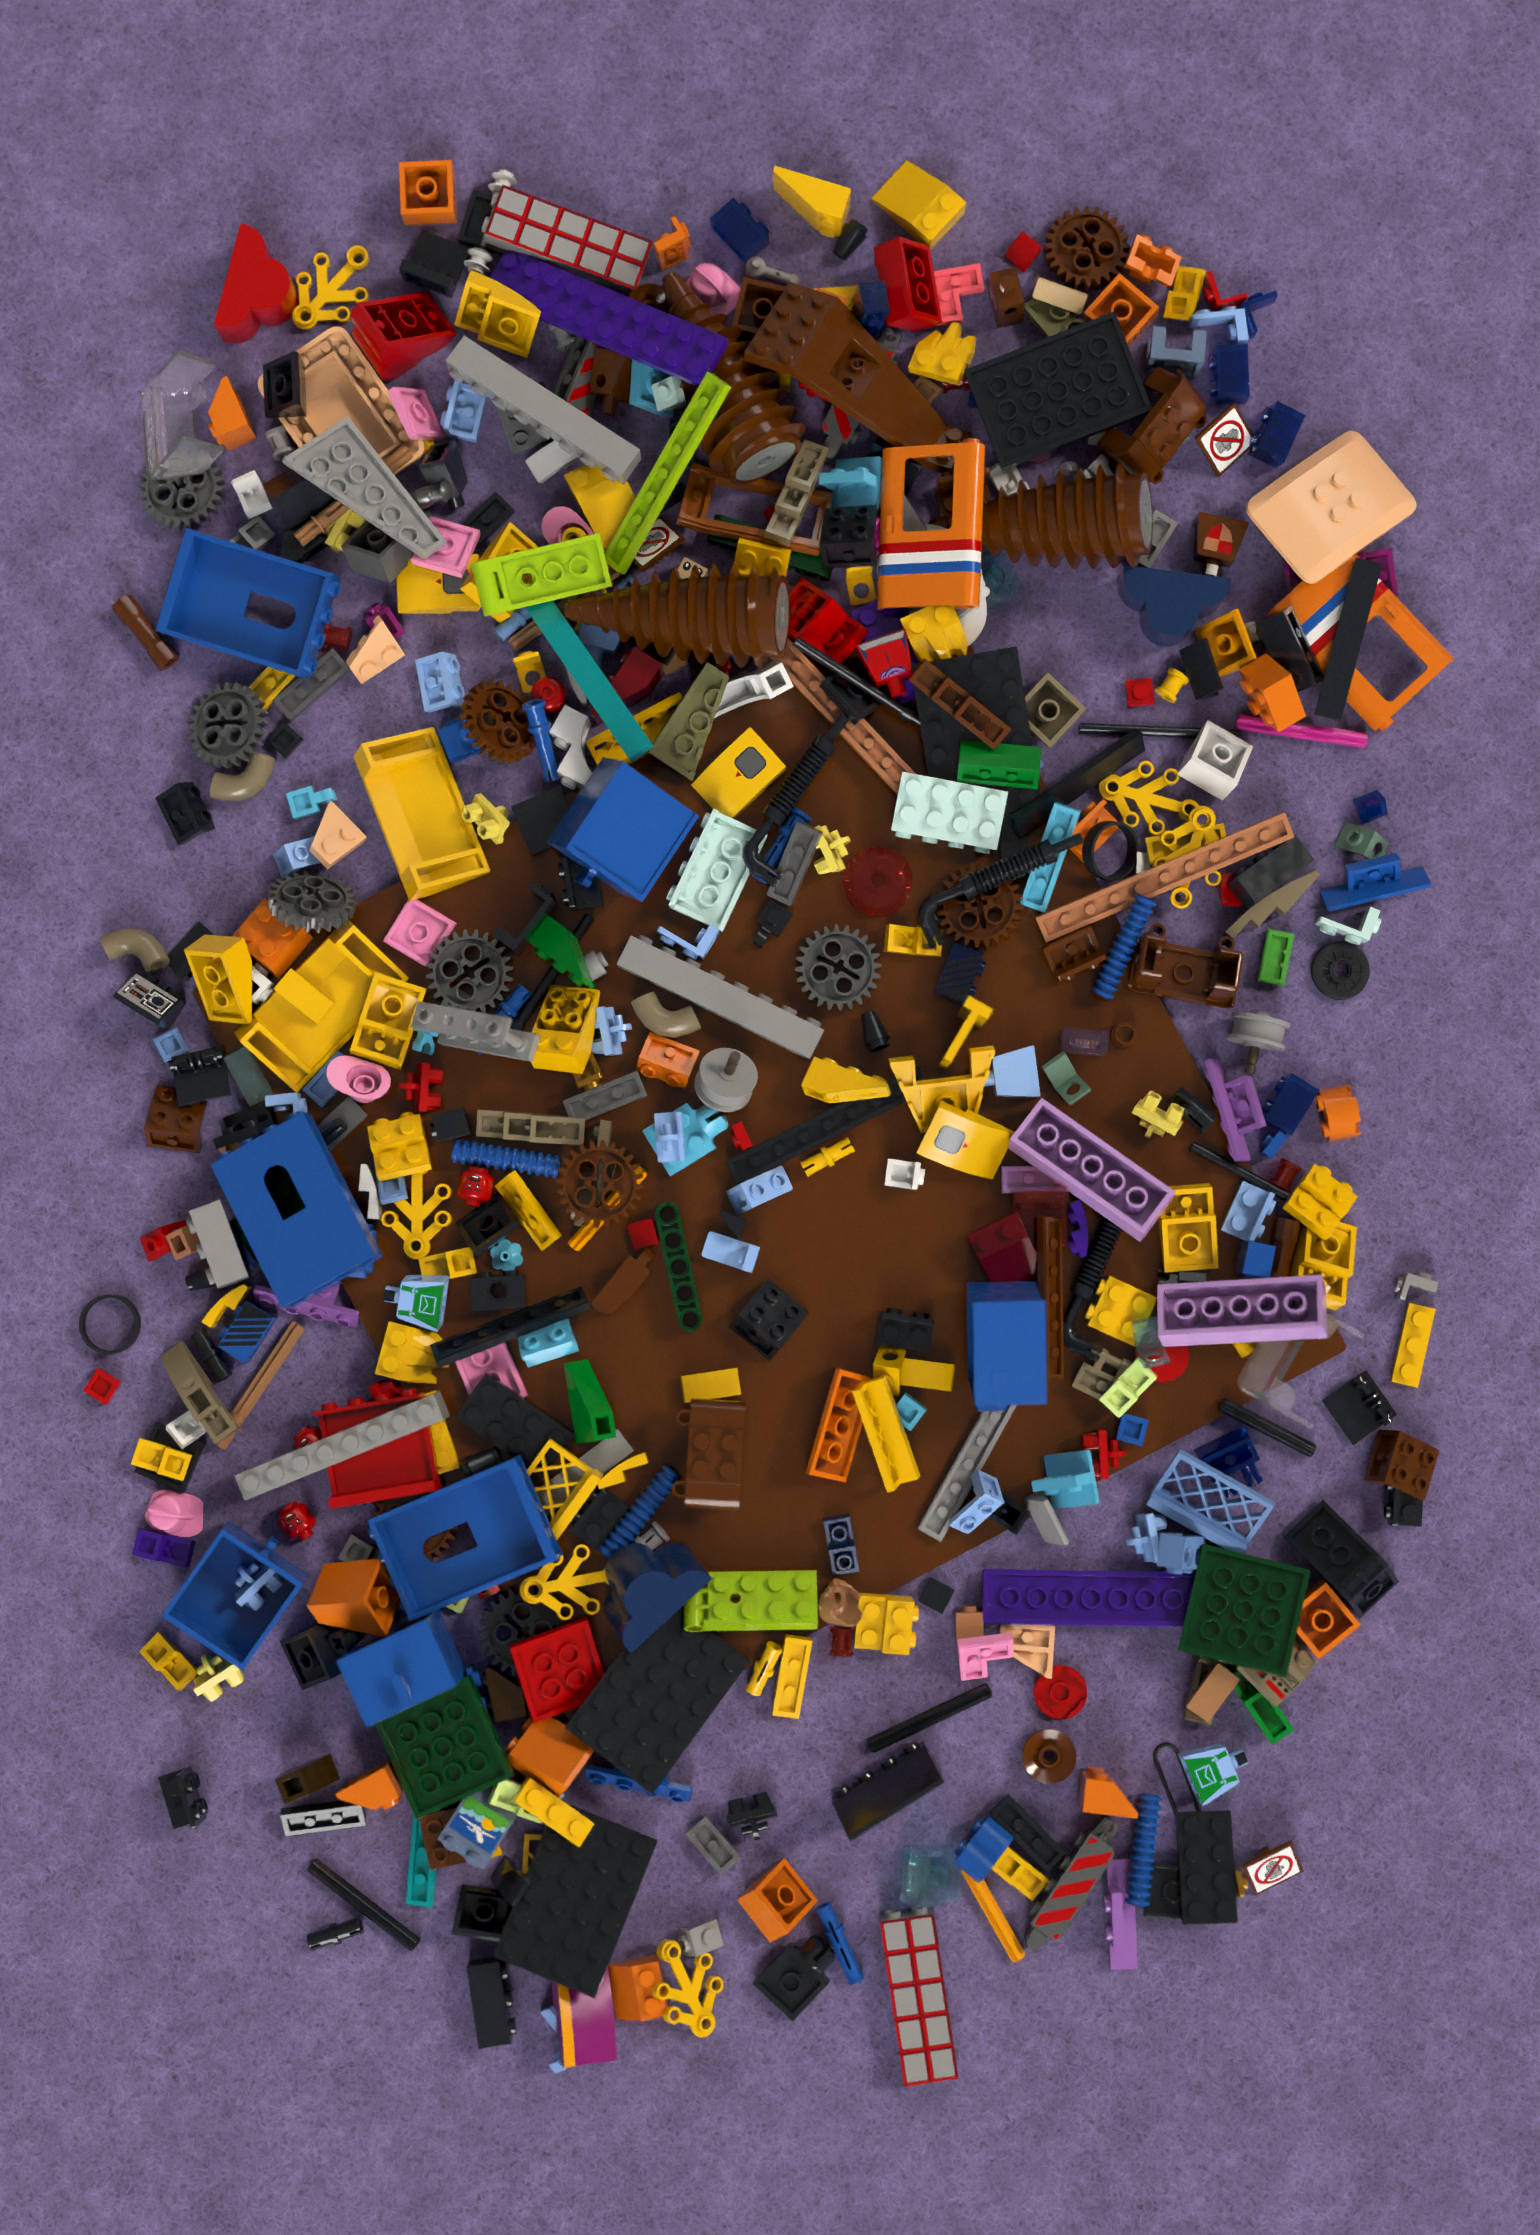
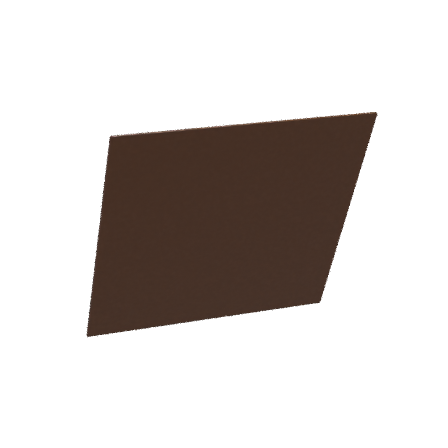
M971 645L967 647L966 655L975 654ZM856 648L846 658L842 665H845L854 657L858 656ZM820 663L814 665L825 678L833 674L831 670ZM794 686L772 699L753 701L714 718L701 759L695 770L696 773L693 781L652 754H648L629 764L638 773L699 815L643 902L620 894L599 879L603 906L571 911L570 905L564 904L562 890L567 889L565 879H560L558 863H562L561 856L564 854L556 848H551L531 857L517 821L510 823L509 827L505 830L503 843L496 845L490 838L479 840L490 868L489 873L417 900L456 922L457 925L453 932L455 931L459 937H463L464 929L467 930L469 936H472L476 929L478 930L479 938H482L486 932L489 934L488 942L496 939L492 934L499 926L517 939L544 902L533 895L529 889L531 883L537 887L542 884L553 892L557 908L550 917L565 927L571 934L585 913L594 918L580 940L579 945L583 956L592 950L596 954L601 951L609 964L605 967L607 973L593 981L595 986L593 989L600 991L598 1007H614L615 1016L622 1015L623 1024L631 1023L632 1025L631 1030L625 1031L627 1041L620 1042L623 1054L616 1056L594 1054L604 1076V1079L599 1081L600 1085L637 1071L636 1066L639 1055L649 1032L652 1031L647 1029L635 1014L631 1005L633 1000L655 991L660 1004L669 1011H676L691 1004L702 1029L676 1038L665 1037L700 1051L686 1089L672 1087L665 1081L654 1077H646L638 1071L647 1093L646 1097L585 1121L584 1146L586 1149H590V1141H593L595 1125L600 1126V1120L611 1121L613 1124L610 1145L615 1142L616 1149L626 1148L624 1157L626 1158L633 1154L634 1158L630 1162L631 1165L640 1164L647 1172V1176L640 1183V1185L644 1186V1189L636 1190V1194L640 1195L642 1199L633 1200L637 1209H627L629 1218L622 1214L619 1215L620 1224H617L614 1219H610V1227L607 1228L603 1224L580 1251H575L569 1246L568 1241L581 1226L574 1225L575 1220L571 1219V1213H566L570 1205L568 1203L560 1204L565 1195L556 1193L557 1190L563 1188V1184L557 1183L556 1179H561L564 1175L559 1172L555 1179L552 1178V1175L544 1177V1174L536 1176L534 1172L529 1175L527 1171L519 1173V1170H515L562 1236L543 1251L540 1250L524 1226L505 1239L509 1240L511 1244L518 1243L521 1246L520 1254L523 1257V1263L515 1267L514 1270H519V1275H526L528 1307L582 1286L589 1305H591L628 1256L631 1255L637 1259L646 1249L642 1248L634 1251L627 1225L653 1217L660 1241L655 1218L656 1208L663 1202L674 1203L679 1208L703 1315L701 1327L693 1332H687L678 1323L660 1241V1244L648 1247L656 1253L646 1266L651 1272L628 1303L624 1302L619 1310L610 1315L599 1314L591 1308L569 1317L570 1325L578 1344V1352L527 1367L526 1362L522 1360L518 1339L515 1338L506 1343L528 1393V1396L524 1398L573 1432L574 1427L563 1363L588 1359L612 1409L615 1431L619 1429L634 1449L632 1453L615 1466L645 1451L649 1459L647 1464L624 1470L625 1482L606 1487L628 1506L637 1503L635 1501L636 1498H641L642 1495L640 1493L647 1490V1484H652L651 1479L656 1478V1473L663 1470V1464L669 1465L686 1481L689 1426L679 1425L676 1421V1415L681 1409L690 1410L691 1402H683L680 1376L737 1368L741 1395L712 1400L745 1401L739 1511L685 1508V1498L676 1497L672 1492L670 1495L667 1494L665 1496V1502H660L661 1507L655 1509L656 1513L649 1516L651 1518L650 1521H645V1527L640 1528L639 1535L635 1534L634 1538L637 1536L641 1537L652 1527V1523L656 1521L670 1537L668 1542L664 1541L657 1548L672 1542L685 1544L694 1552L707 1572L817 1570V1606H819L821 1594L829 1586L828 1583L834 1578L846 1581L847 1584L851 1585L859 1593L886 1595L1007 1530L989 1517L969 1534L950 1526L941 1542L917 1529L982 1412L977 1411V1406H974L968 1385L966 1283L990 1282L977 1257L968 1235L1018 1211L1037 1251V1217H1062L1064 1320L1075 1296L1074 1293L1070 1292V1288L1073 1282L1077 1281L1075 1277L1079 1276L1078 1271H1081L1079 1268L1083 1266L1082 1262H1085L1084 1257L1079 1258L1077 1253L1072 1254L1067 1240L1070 1239L1069 1233L1078 1229L1077 1225L1072 1226L1066 1213L1067 1210H1070L1068 1204L1080 1199L1070 1192L1002 1193L1001 1166H1032L1010 1149H1007L993 1179L968 1174L917 1154L925 1133L920 1132L908 1103L905 1102L776 1166H783L793 1189L738 1215V1217L747 1221L739 1240L720 1215L723 1210L736 1215L726 1191L737 1186L726 1161L745 1152L741 1146L736 1148L730 1137V1133L734 1132L732 1125L742 1122L753 1147L844 1103L829 1104L805 1095L801 1084L814 1057L819 1059L824 1057L830 1058L844 1068L852 1066L859 1069L864 1075L870 1077L877 1075L888 1081L895 1077L889 1064V1058L913 1056L915 1067L919 1066L925 1080L969 1075V1048L993 1045L995 1049L994 1057L1028 1046H1034L1041 1096L1039 1098L995 1097L994 1085L984 1086L978 1114L1016 1132L1039 1100L1043 1098L1165 1185L1178 1186L1209 1183L1213 1188L1219 1268L1191 1270L1197 1273H1206V1282L1241 1279V1275L1235 1274L1234 1271L1240 1242L1243 1240L1221 1231L1220 1228L1241 1181L1245 1180L1189 1151L1195 1141L1235 1162L1229 1154V1142L1226 1133L1220 1125L1221 1116L1219 1109L1215 1105L1211 1092L1160 997L1134 992L1128 988L1134 953L1130 955L1132 957L1131 961L1128 960L1126 963L1128 968H1124V976H1120L1121 983H1117L1116 987L1118 989L1113 992V999L1104 998L1094 993L1091 989L1092 986H1096L1095 980L1096 978L1099 979L1100 975L1098 973L1103 971L1102 964L1107 962L1106 959L1101 961V964L1094 969H1084L1078 972L1077 976L1071 980L1058 981L1052 975L1041 949V946L1056 940L1053 939L1045 942L1035 917L1044 912L1022 905L1024 911L1016 912L1022 920L1019 922L1013 921L1017 930H1007L1009 939L1000 936L999 946L994 940L990 941V949H987L983 942L978 950H976L974 942H971L966 948L964 946L965 939L963 938L956 943L954 941L956 933L950 936L946 934L950 926H941L940 922L946 917H938L937 912L944 908L937 906L938 909L935 911L938 919L935 921L938 928L943 930V939L945 940V943L942 944L940 957L884 952L886 925L918 927V911L923 900L931 894L932 896L938 895L939 890L947 891L943 883L944 880L952 883L953 879L950 873L953 872L957 876L961 875V866L966 871H970V863H973L976 869L980 868L981 862H984L985 868L987 865L990 867L992 863H1000V843L998 841L997 850L991 849L990 854L974 851L975 846L964 844V848L960 849L948 846L949 841L938 839L937 844L921 841L922 836L912 834L911 839L895 836L896 831L891 830L898 795L840 734L832 743L836 750L828 758V761L824 762L825 765L821 766L822 770H818L819 774H815L816 778H812L813 782H809L810 786L804 791V795H801V799H798V803H795V807L812 818L811 823L807 822V825L811 827L826 825L829 833L838 830L841 838L849 836L851 842L845 845L848 855L841 857L846 869L841 872L819 875L814 862L824 857L820 848L817 849L792 906L767 896L770 884H763L750 873L724 931L720 932L705 959H696V962L701 964L699 969L707 973L710 970H714L724 975V981L732 985L736 981L749 988L748 993L756 997L761 993L773 999L772 1004L779 1008L786 1005L796 1010V1016L803 1020L810 1017L822 1023L820 1028L824 1029V1033L811 1059L807 1060L617 966V962L630 936L637 938L639 934L652 940V946L660 950L665 946L677 952L676 958L686 961V958L689 957L682 953L684 950L677 944L671 947L659 940L661 936L657 933L659 926L697 947L696 937L702 928L707 930L709 926L669 908L670 901L666 899L672 885L677 886L681 879L678 872L683 861L689 862L692 855L689 849L695 836L700 838L704 830L700 826L707 812L711 814L713 810L691 784L722 752L751 727L786 766V771L734 818L757 830L765 819L761 812L767 804H770L769 801L773 800L772 797L776 796V791L779 792V787H782L781 784L785 783L784 780L788 779V775H791L790 772L794 771L793 768L797 767V762L800 763V758L803 759L802 755L805 754L809 746H812L811 743L817 735L824 737L832 727ZM916 700L908 703L916 709L915 712L918 714ZM884 704L864 718L916 774L928 776L921 728L910 721H903L898 717V713ZM1039 775L1038 783L1041 795L1048 788L1041 775ZM577 788L564 795L569 808L581 789ZM789 811V815H786V819L781 826L785 824L786 820L792 813L791 811ZM1049 819L1026 834L1027 849L1029 847L1033 849V845L1038 847ZM774 824L767 833L768 837L760 852L761 856L765 857L779 835V826ZM1070 849L1067 850L1046 912L1101 889L1096 878L1088 872L1084 863ZM1022 875L1020 878L1016 876L1011 886L1018 884L1020 889L1014 894L1023 896L1029 875ZM402 881L357 903L353 919L348 920L409 978L406 981L407 983L426 988L423 1002L441 1005L444 998L434 999L433 997L438 990L428 988L434 982V979H427L426 975L433 973V970L426 968L383 942L408 901ZM992 887V890L988 889V892L983 891V893L987 896H993L997 893L998 887ZM978 892L976 907L979 912L981 927L985 929L987 925L983 911L984 904ZM965 894L957 897L960 901L968 900ZM773 900L793 913V916L780 936L776 937L771 933L761 949L752 943L754 937L762 928L756 921L769 901ZM994 910L989 914L988 919L992 922H998L1002 919L1003 913ZM1115 914L1089 924L1092 926L1099 946L1106 956L1110 955L1109 949L1114 947L1112 942L1117 940L1116 934L1121 931L1119 928L1120 923ZM966 916L962 921V925L972 927L977 919L974 916ZM835 924H838L839 930L842 932L846 925H849V933L851 934L858 928V937L860 939L868 935L866 945L875 943L871 953H880V957L874 960V963L882 964V968L874 971L881 975V978L872 980L877 985V989L868 988L871 994L870 999L862 995L863 1004L861 1006L856 1001H853L852 1010L848 1008L847 1004H843L841 1012L838 1011L837 1005L834 1004L832 1009L828 1011L826 1002L817 1007L819 1000L817 997L809 1001L808 998L811 992H801V989L806 985L805 982L797 983V979L803 975L802 973L795 972V968L802 966L801 963L796 961V957H804L799 948L809 947L805 939L810 938L814 941L816 939L814 931L823 935L824 926H827L830 932H834ZM331 926V932L321 928L320 933H317L315 929H311L309 933L313 939L284 974L278 979L269 972L266 977L277 985L290 968L295 971L336 928ZM453 932L451 933L450 937L448 938L450 941L454 940V939H453ZM498 941L495 947L498 949L504 945ZM531 943L528 944L519 957L506 948L501 956H510L511 958L505 963V966L513 967L512 971L506 973V976L513 978V981L504 983L510 991L500 992L504 999L503 1001L509 997L519 983L533 994L553 960L550 958L546 961L541 959L533 952L536 947ZM831 943L825 947V952L828 956L835 957L840 953V948L838 945ZM470 947L465 952V958L469 961H476L480 957V950L476 947ZM983 954L982 959L946 966L948 961ZM817 956L818 961L834 968V974L842 971L855 980L860 979L858 975L844 970L842 962L834 965L825 958ZM852 956L849 959V965L853 969H860L864 965V961L860 956ZM485 958L472 969L466 966L464 968L465 974L451 982L449 986H456L466 977L474 979V972L490 961L489 958ZM252 959V965L254 966L257 962ZM453 962L447 963L443 968V973L448 977H453L458 972V966ZM980 962L979 967L943 974L944 969ZM823 967L815 968L812 973L813 977L819 981L826 979L828 976L827 970ZM485 969L481 973V980L485 983H491L496 978V973L492 969ZM978 969L974 975L940 982L943 976ZM565 971L563 974L559 972L551 984L591 989L584 984L578 987L568 978L570 975L568 971ZM974 977L973 982L937 989L938 985L942 983ZM841 979L837 982L836 987L838 991L847 993L851 990L852 985L848 980ZM252 980V995H253V994L259 989V987H260V986H259L258 984H256L253 980ZM464 984L460 987V990L472 997L474 988L471 985ZM972 984L967 998L970 996L993 1009V1011L981 1028L975 1025L971 1027L952 1062L944 1070L938 1065L965 1021L957 1015L964 1002L940 994L937 991ZM195 988L193 996L219 1046H224L225 1058L251 1108L264 1104L265 1096L295 1093L292 1088L238 1040L234 1032L242 1023L209 1020L199 990ZM548 990L526 1022L524 1032H532ZM496 998L493 1000L496 1006L495 1009L489 1004L486 1005V1014L493 1015L500 1007L499 1003L501 1001ZM252 1001V1014L263 1004V1002L257 1005ZM525 1001V1003H524V1004L521 1006V1008L517 1011L518 1015H519L520 1012L522 1011V1009H523V1007L525 1006V1004L527 1003V1001ZM480 1008L476 1009V1012L483 1013ZM872 1010L876 1011L891 1037L889 1040L890 1046L877 1052H870L869 1048L865 1047L861 1018L863 1013ZM1121 1021L1131 1022L1138 1031L1137 1041L1128 1048L1116 1046L1111 1039L1112 1028ZM600 1028L594 1030L593 1040L601 1038ZM414 1030L401 1070L349 1054L355 1034L339 1050L344 1055L383 1066L391 1078L390 1088L380 1098L369 1103L355 1101L368 1117L331 1151L366 1223L373 1224V1230H377L376 1243L383 1255L382 1258L375 1261L373 1273H369L368 1278L346 1277L341 1280L355 1309L359 1311V1317L379 1355L389 1321L428 1331L432 1330L398 1319L396 1316L398 1304L384 1301V1292L387 1285L400 1288L401 1281L406 1275H421L418 1259H412L406 1255L403 1248L404 1240L391 1227L384 1226L381 1220L367 1219L369 1192L359 1191L361 1164L370 1165L375 1174L367 1126L373 1125L374 1121L382 1118L389 1121L400 1119V1115L406 1112H412L415 1115L420 1114L425 1126L432 1169L423 1175V1205L434 1194L437 1185L447 1184L452 1189L451 1197L443 1200L423 1221L424 1232L435 1221L434 1217L437 1212L447 1211L452 1216L451 1224L443 1227L430 1240L431 1248L427 1256L467 1248L469 1245L455 1223L477 1207L465 1205V1199L457 1196L456 1192L460 1173L468 1170V1166L489 1170V1175L494 1178L492 1197L499 1192L495 1185L511 1173V1169L507 1168L504 1171L502 1167H499L497 1170L494 1169V1166L486 1168V1165L478 1167L476 1163L472 1166L469 1165V1162L461 1164V1161L453 1163L451 1159L452 1148L456 1140L440 1143L438 1138L433 1139L429 1123H433L432 1116L465 1108L473 1135L460 1138L462 1143L466 1140L469 1141V1144L477 1142V1145L485 1143V1146L488 1147L492 1144L494 1148H497V1146H502V1149L510 1147V1150L517 1148L519 1152H522L524 1149L527 1150V1153L535 1151V1154L543 1152L545 1156L548 1153L552 1154V1157L560 1155V1168L566 1169L567 1165L563 1159L565 1158L570 1161L573 1159L570 1153L571 1150L577 1154L581 1153L580 1145L476 1137L478 1109L568 1116L563 1101L586 1092L584 1088H577L572 1073L536 1069L528 1061L486 1053L479 1055L475 1051L444 1046L437 1043L438 1037L434 1036L432 1039L435 1043V1050L432 1055L423 1053L425 1045H423L421 1052L412 1049V1044L418 1034ZM718 1048H732L744 1053L753 1061L758 1072V1080L749 1102L737 1111L719 1112L711 1117L710 1120L713 1121L725 1115L729 1125L726 1130L714 1137L713 1141L717 1148L673 1176H669L662 1162H658V1156L642 1130L655 1123V1113L673 1112L688 1102L694 1109H699L705 1105L696 1094L694 1080L700 1063L708 1052ZM1062 1051L1069 1058L1076 1073L1091 1089L1089 1093L1071 1106L1056 1092L1042 1069L1044 1064ZM430 1063L431 1067L443 1069L442 1083H429L428 1093L441 1094L440 1108L427 1110V1112H413L415 1090H413V1100H405L406 1089H399L398 1083H406L407 1073H415L416 1077V1064ZM309 1080L297 1093H300L302 1098L306 1099L307 1113L312 1115L318 1126L349 1095L338 1091L324 1108H321L302 1090L310 1082ZM1070 1086L1066 1094H1076L1080 1090V1086ZM1182 1087L1198 1098L1202 1104L1207 1106L1217 1116V1119L1202 1134L1182 1117L1181 1120L1184 1122L1175 1136L1165 1132L1163 1137L1153 1132L1149 1139L1145 1137L1148 1129L1139 1125L1142 1118L1133 1114L1132 1111L1140 1099H1143L1149 1091H1153L1162 1097L1158 1108L1167 1112L1171 1104L1169 1099ZM290 1106V1111L274 1112V1108L268 1107L274 1125L277 1124L278 1126L286 1122V1117L293 1113V1106ZM847 1136L851 1143L841 1148V1150L852 1145L855 1152L835 1161V1165L832 1167L828 1165L808 1177L804 1170L814 1164L803 1169L800 1161H804L821 1152L820 1149L822 1147L828 1148ZM888 1159L920 1162V1168L925 1169L923 1185H918L917 1190L884 1186ZM1248 1161L1235 1162L1236 1164L1253 1172ZM585 1162L582 1164L580 1172L581 1174L582 1172L593 1173V1168H589V1162ZM618 1164L613 1179L619 1178L622 1174V1168ZM412 1174L405 1176V1183L408 1195V1199L406 1200L410 1204L412 1191ZM442 1187L439 1190V1195L445 1197L448 1190L446 1187ZM613 1191L606 1194L605 1200ZM1080 1200L1087 1221L1088 1248H1092L1090 1246L1091 1243H1094L1092 1239H1095L1094 1235L1098 1234L1096 1230L1100 1229L1098 1226L1102 1224L1100 1221L1104 1219L1103 1215ZM394 1203L382 1205V1215L386 1211L397 1213L399 1221L411 1232V1220ZM666 1206L661 1210L660 1217L663 1221L670 1222L675 1217V1211L672 1207ZM1274 1210L1270 1216H1265L1262 1225L1265 1226L1261 1238L1259 1240L1255 1239L1254 1242L1273 1246V1234L1278 1218ZM392 1214L387 1215L386 1222L392 1224L394 1216ZM441 1214L439 1222L445 1224L448 1217L446 1214ZM1158 1219L1141 1242L1124 1230L1119 1232L1121 1236H1118L1119 1240L1115 1241L1117 1245L1113 1246L1115 1248L1111 1251L1113 1254L1109 1255L1110 1260H1107L1106 1269H1102L1104 1274H1101L1102 1278L1099 1280H1106L1107 1276H1111L1157 1297L1159 1280L1167 1281L1166 1278L1158 1277L1159 1269L1163 1268ZM712 1231L760 1247L752 1273L702 1257L701 1254L708 1233ZM670 1233L666 1238V1244L670 1248H676L681 1243V1238L677 1233ZM419 1241L413 1242V1250H420L421 1244ZM491 1249L480 1257H476L473 1254L477 1273L492 1272V1277L503 1276L502 1269H495L492 1266ZM504 1254V1258L507 1259L508 1255ZM677 1259L672 1263V1271L677 1275L683 1274L687 1269L686 1262L682 1259ZM476 1273L449 1279L443 1325L438 1332H432L438 1333L444 1340L526 1307L472 1311L469 1279L476 1278ZM768 1279L809 1312L808 1316L770 1361L729 1328V1325ZM500 1282L495 1283L492 1287V1294L496 1298H501L505 1295V1286ZM687 1285L681 1286L677 1291L678 1298L682 1301H688L692 1297V1289ZM1094 1294L1092 1301L1085 1298L1073 1324L1075 1332L1081 1334V1338L1103 1346V1348L1109 1350V1354L1121 1360L1125 1358L1132 1363L1135 1360L1136 1347L1086 1325L1088 1320L1084 1318L1090 1303L1095 1305L1099 1295ZM1157 1301L1140 1339L1149 1331L1158 1329ZM887 1308L903 1310L902 1315L913 1317V1312L930 1314L929 1319L935 1320L930 1351L906 1349L905 1358L955 1364L952 1391L900 1385L899 1396L893 1395L897 1404L906 1392L927 1408L911 1431L904 1427L920 1473L919 1479L902 1483L895 1491L887 1493L864 1424H862L846 1483L806 1474L805 1470L835 1367L873 1378V1363L881 1346L876 1344L880 1312L886 1313ZM1327 1311V1338L1252 1342L1256 1349L1243 1358L1240 1357L1231 1343L1189 1345V1361L1182 1375L1172 1381H1154L1125 1412V1414L1148 1419L1149 1422L1143 1446L1118 1440V1450H1126V1456L1119 1457V1467H1111V1457H1108L1109 1476L1225 1415L1218 1410V1406L1223 1398H1227L1242 1406L1344 1352L1346 1344L1329 1312ZM687 1312L683 1317V1322L687 1327H694L698 1323V1317L694 1312ZM1065 1346L1064 1380H1047V1404L1016 1406L981 1469L982 1472L997 1478L1001 1493L1025 1508L1027 1506L1024 1498L1035 1493L1033 1492L1031 1481L1047 1477L1044 1462L1045 1455L1083 1450L1082 1435L1096 1432V1429L1107 1430L1108 1450H1110V1440H1117L1115 1436L1120 1418L1100 1400L1071 1386L1081 1363L1084 1362L1092 1366L1094 1361L1080 1354L1070 1353L1069 1349ZM888 1353L883 1358L892 1361L897 1359L898 1356ZM455 1362L449 1364L450 1368H435L432 1370V1374L437 1377V1384H415L398 1380L402 1390L416 1388V1393L425 1392V1394L435 1390L441 1392L450 1414L446 1421L459 1463L464 1461V1457L490 1450L493 1447L498 1453L501 1462L513 1458L455 1418V1415L469 1397ZM1103 1364L1101 1371L1114 1377L1117 1369ZM683 1412L680 1414L681 1421H689L690 1416L688 1413ZM574 1435L565 1449L577 1458H580L603 1440L576 1444ZM1088 1449L1091 1452L1092 1460L1097 1459V1449ZM560 1456L554 1465L561 1464ZM565 1458V1463H570V1461ZM461 1467L441 1474L446 1485L466 1478ZM562 1468L549 1470V1481L562 1472ZM609 1469L607 1472H605L604 1475H603V1477H604L611 1469ZM535 1472L531 1473L530 1478L534 1487L545 1484V1478L543 1479ZM1095 1476L1096 1483L1101 1481L1098 1476ZM597 1484L596 1487L594 1488V1490H595V1489H597L598 1491H601V1490H602V1489H599V1488H598V1484ZM677 1484L676 1491L679 1493L685 1492V1486ZM973 1485L959 1511L976 1497ZM1046 1495L1052 1506L1051 1496ZM585 1501L579 1510L584 1513L590 1504ZM849 1513L859 1571L833 1576L823 1518ZM551 1514L547 1516L549 1523L552 1520ZM569 1523L557 1540L563 1554V1561L560 1565L554 1567L546 1582L558 1579L572 1558L573 1549L580 1544L586 1545L589 1548L590 1555L586 1560L582 1561L573 1576L603 1571L609 1558L602 1554L599 1548L597 1550L593 1549L576 1534L573 1535L569 1532L573 1527ZM578 1548L576 1554L578 1557L584 1558L586 1551L583 1548ZM543 1566L498 1584L505 1597L509 1596L508 1588H511L514 1594H517L521 1583L528 1577H536ZM606 1582L575 1587L587 1597L599 1601L600 1609L594 1615L586 1614L582 1606L560 1591L548 1593L560 1603L569 1604L573 1608V1616L568 1620L559 1622V1625H565L586 1617L605 1674L625 1647L604 1613V1603L612 1587ZM531 1585L530 1587L534 1588V1595H536L538 1588L535 1585ZM737 1597L731 1599V1602L738 1603L740 1601V1599ZM589 1601L587 1609L590 1612L595 1611L596 1604ZM519 1605L515 1608L514 1614L518 1618H525L529 1614L530 1609L526 1605ZM562 1607L560 1614L565 1617L569 1616V1609ZM818 1609L817 1629L712 1632L750 1660L744 1668L746 1669L754 1665L757 1660H760L768 1641L775 1642L783 1648L785 1634L806 1637L829 1624L822 1620ZM539 1623L534 1628L536 1635L549 1631V1626L546 1623ZM527 1625L525 1627L520 1626L527 1638L532 1637L527 1631ZM579 1707L564 1712L568 1721H570Z

